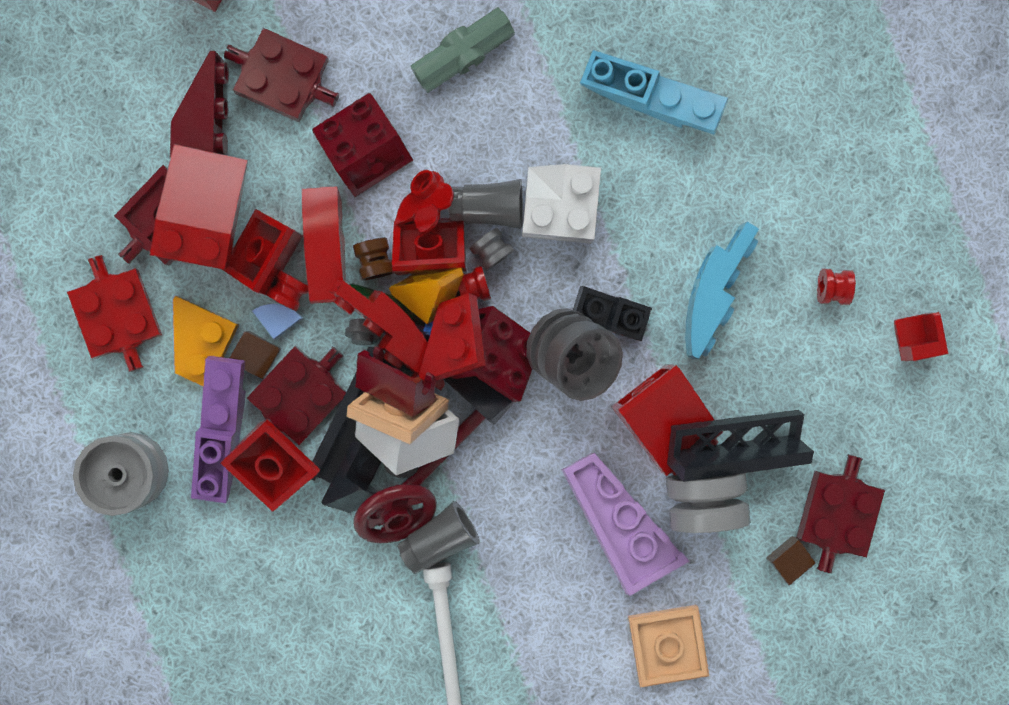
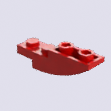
M337 280L329 290L330 293L337 297L333 303L349 315H352L355 311L365 318L362 325L378 337L385 333V336L377 345L385 351L384 359L399 370L404 365L413 372L412 378L419 377L428 343L411 318L382 291L374 290L367 299L345 281ZM443 379L435 383V388L440 391L445 386Z

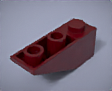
M209 51L171 120L170 158L174 144L223 155L227 154L228 140L227 135L222 133L223 119L226 120L229 113L228 101L226 98H223V84H228L229 67L216 51Z

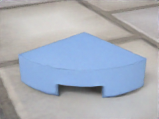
M267 304L252 311L273 339H277L303 319L298 312L280 304Z

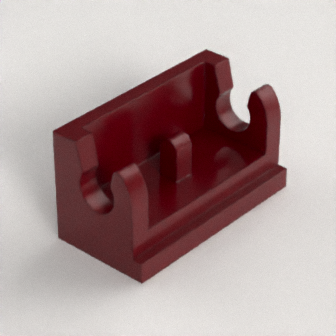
M377 346L374 347L373 357L366 350L358 353L355 386L358 389L411 417H414L436 401V395H434L436 378L433 374L426 373L425 385H423V379L417 376L412 378L402 371L383 363L384 352Z

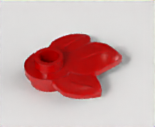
M423 170L413 178L410 185L411 193L402 200L397 211L395 224L399 226L414 220L417 230L424 235L437 225L441 210L447 209L452 205L454 191L451 185L444 183L443 177L438 172Z

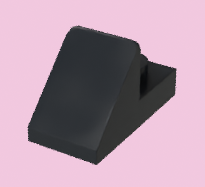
M353 439L321 501L324 506L351 513L356 511L367 498L378 492L370 484L381 461L360 441Z

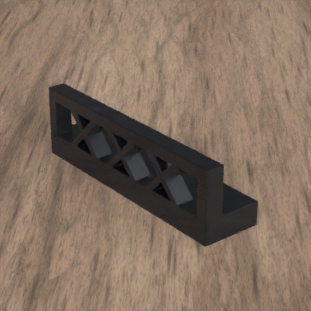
M368 347L367 349L371 357H373L374 347ZM383 359V363L395 368L393 365H391L385 359ZM356 373L312 461L320 469L319 473L311 479L313 481L321 478L331 483L353 439L359 441L355 437L356 420L347 417L348 405L365 393L355 387Z
M800 410L672 425L667 464L683 482L812 464L814 451L800 440L805 414ZM791 422L787 436L776 437L774 435L784 423ZM760 426L763 429L753 440L744 441L742 439L753 427ZM729 430L732 433L722 444L712 445L710 443L721 431ZM697 435L699 437L689 449L681 450L682 436Z

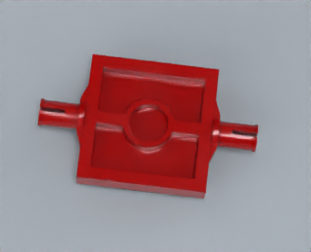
M103 255L95 256V259L89 258L88 262L95 279L85 286L68 291L67 294L90 357L96 359L110 353H123L129 372L141 369L143 365L136 348L140 347L145 341L162 335L139 270L134 268L120 274H109L103 260Z

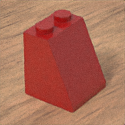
M665 364L611 406L665 476H668L670 473L674 476L677 475L667 464L671 426L715 420L681 369L673 364ZM721 431V432L710 442L712 445H717V444H718L719 441H718L716 438H717L718 436H720V435L723 433V431ZM697 435L682 436L681 450L689 449L699 437Z

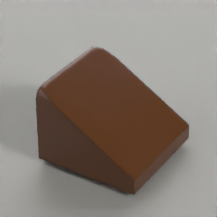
M245 331L229 358L244 360L245 371L264 379L281 348L251 331Z
M791 536L766 557L788 585H791L816 564L803 544L794 536Z

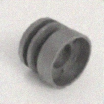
M564 308L553 310L546 314L532 328L527 340L526 356L530 367L567 397L584 401L596 398L606 392L614 383L622 367L623 352L619 340L610 331L594 323L582 313Z

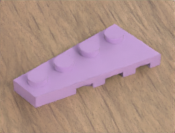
M590 453L561 469L627 595L631 596L690 562L673 545L664 531L651 520L642 506L630 496L621 482L595 453Z

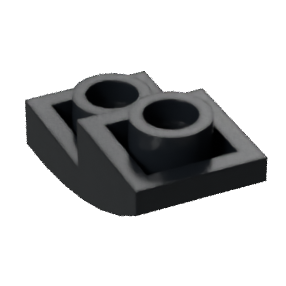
M580 286L573 310L582 313L585 317H588L611 333L642 341L652 308L622 297H615Z

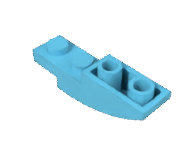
M595 50L591 53L580 81L582 86L616 103L680 128L686 125L713 135L716 133L728 103L727 97L662 77L658 70Z
M745 222L738 227L725 250L718 245L711 247L701 264L692 288L686 317V353L692 359H699L701 355H708L716 342L713 334L719 324L724 326L733 314L734 308L730 305L735 297L723 291L724 287L731 288L740 273V270L736 269L742 257L747 259L758 243V240L754 237L759 228L749 222Z

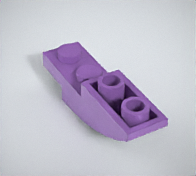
M209 356L205 359L201 424L195 436L192 499L227 503L233 475L221 462L239 444L246 391L243 390L244 360Z

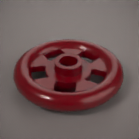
M400 484L385 488L371 495L359 506L353 520L354 529L362 539L372 543H392L406 539L409 534L433 519L437 509L436 498L429 489L416 484ZM423 504L422 508L416 510L412 508L413 505ZM378 508L380 509L377 515H372ZM379 523L384 526L381 529L373 528Z

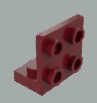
M371 93L354 101L312 129L336 172L354 198L413 161L399 134Z
M494 306L480 308L479 317L486 366L451 376V378L458 379L476 376L513 402H520L533 370L526 356L527 340L530 332Z

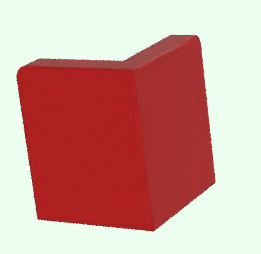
M940 312L894 320L901 361H916L949 354Z

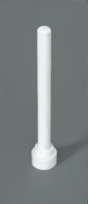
M449 562L435 564L429 569L424 568L423 575L424 582L428 583L429 589L433 590L447 705H462L447 587L450 586L449 580L452 579V571Z

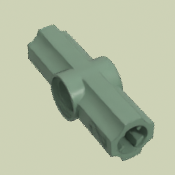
M497 7L469 27L461 26L450 32L442 39L439 47L410 65L411 70L423 89L429 93L456 74L462 75L469 72L468 67L471 65L478 66L485 59L486 54L513 37L515 31L506 14Z

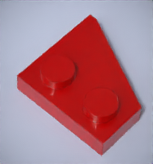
M466 293L438 304L419 373V378L423 379L424 383L427 372L433 374L436 381L486 366L477 296Z

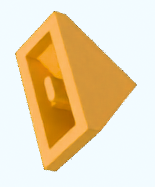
M462 268L414 274L389 287L391 295L426 324H429L435 319L438 304L455 298L464 274Z

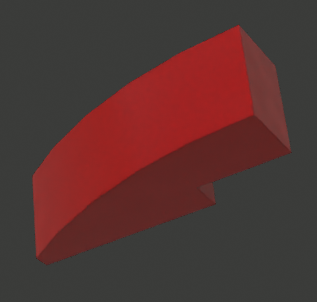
M337 186L302 189L303 237L309 301L311 304L334 302L337 297L330 293L329 290L337 280L346 282L342 198Z

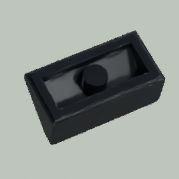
M476 376L458 379L447 377L443 379L493 425L515 403Z

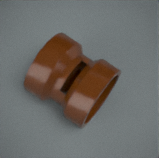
M386 237L366 240L353 245L355 257L360 259L361 263L359 269L361 281L372 280L394 273L392 271V261L388 259L387 255L389 244Z

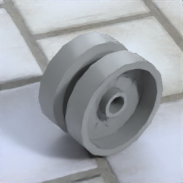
M128 432L98 438L84 447L76 459L73 471L75 491L82 502L97 513L115 516L132 512L158 498L166 486L169 473L167 457L157 442L143 434Z
M746 473L683 482L678 475H671L666 478L667 496L674 501L682 502L669 510L670 527L673 531L686 533L721 532L740 529L751 523L749 504L739 499H733L740 497L747 491Z

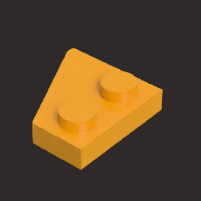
M175 296L173 299L175 374L203 386L205 359L209 356L224 358L239 324L179 296Z

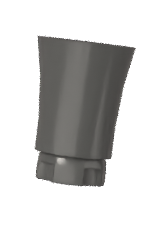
M522 179L502 183L464 185V187H452L454 198L452 205L449 207L450 221H464L465 224L502 225L522 229Z
M453 501L440 514L409 534L408 538L400 542L397 547L407 568L413 574H417L424 568L429 569L462 550L478 545L480 540L474 525L463 508L456 501Z

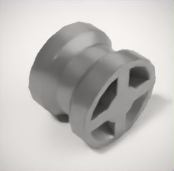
M498 228L488 232L469 248L473 255H479L482 259V267L485 271L492 269L514 251L511 245L503 242L501 239L502 233Z

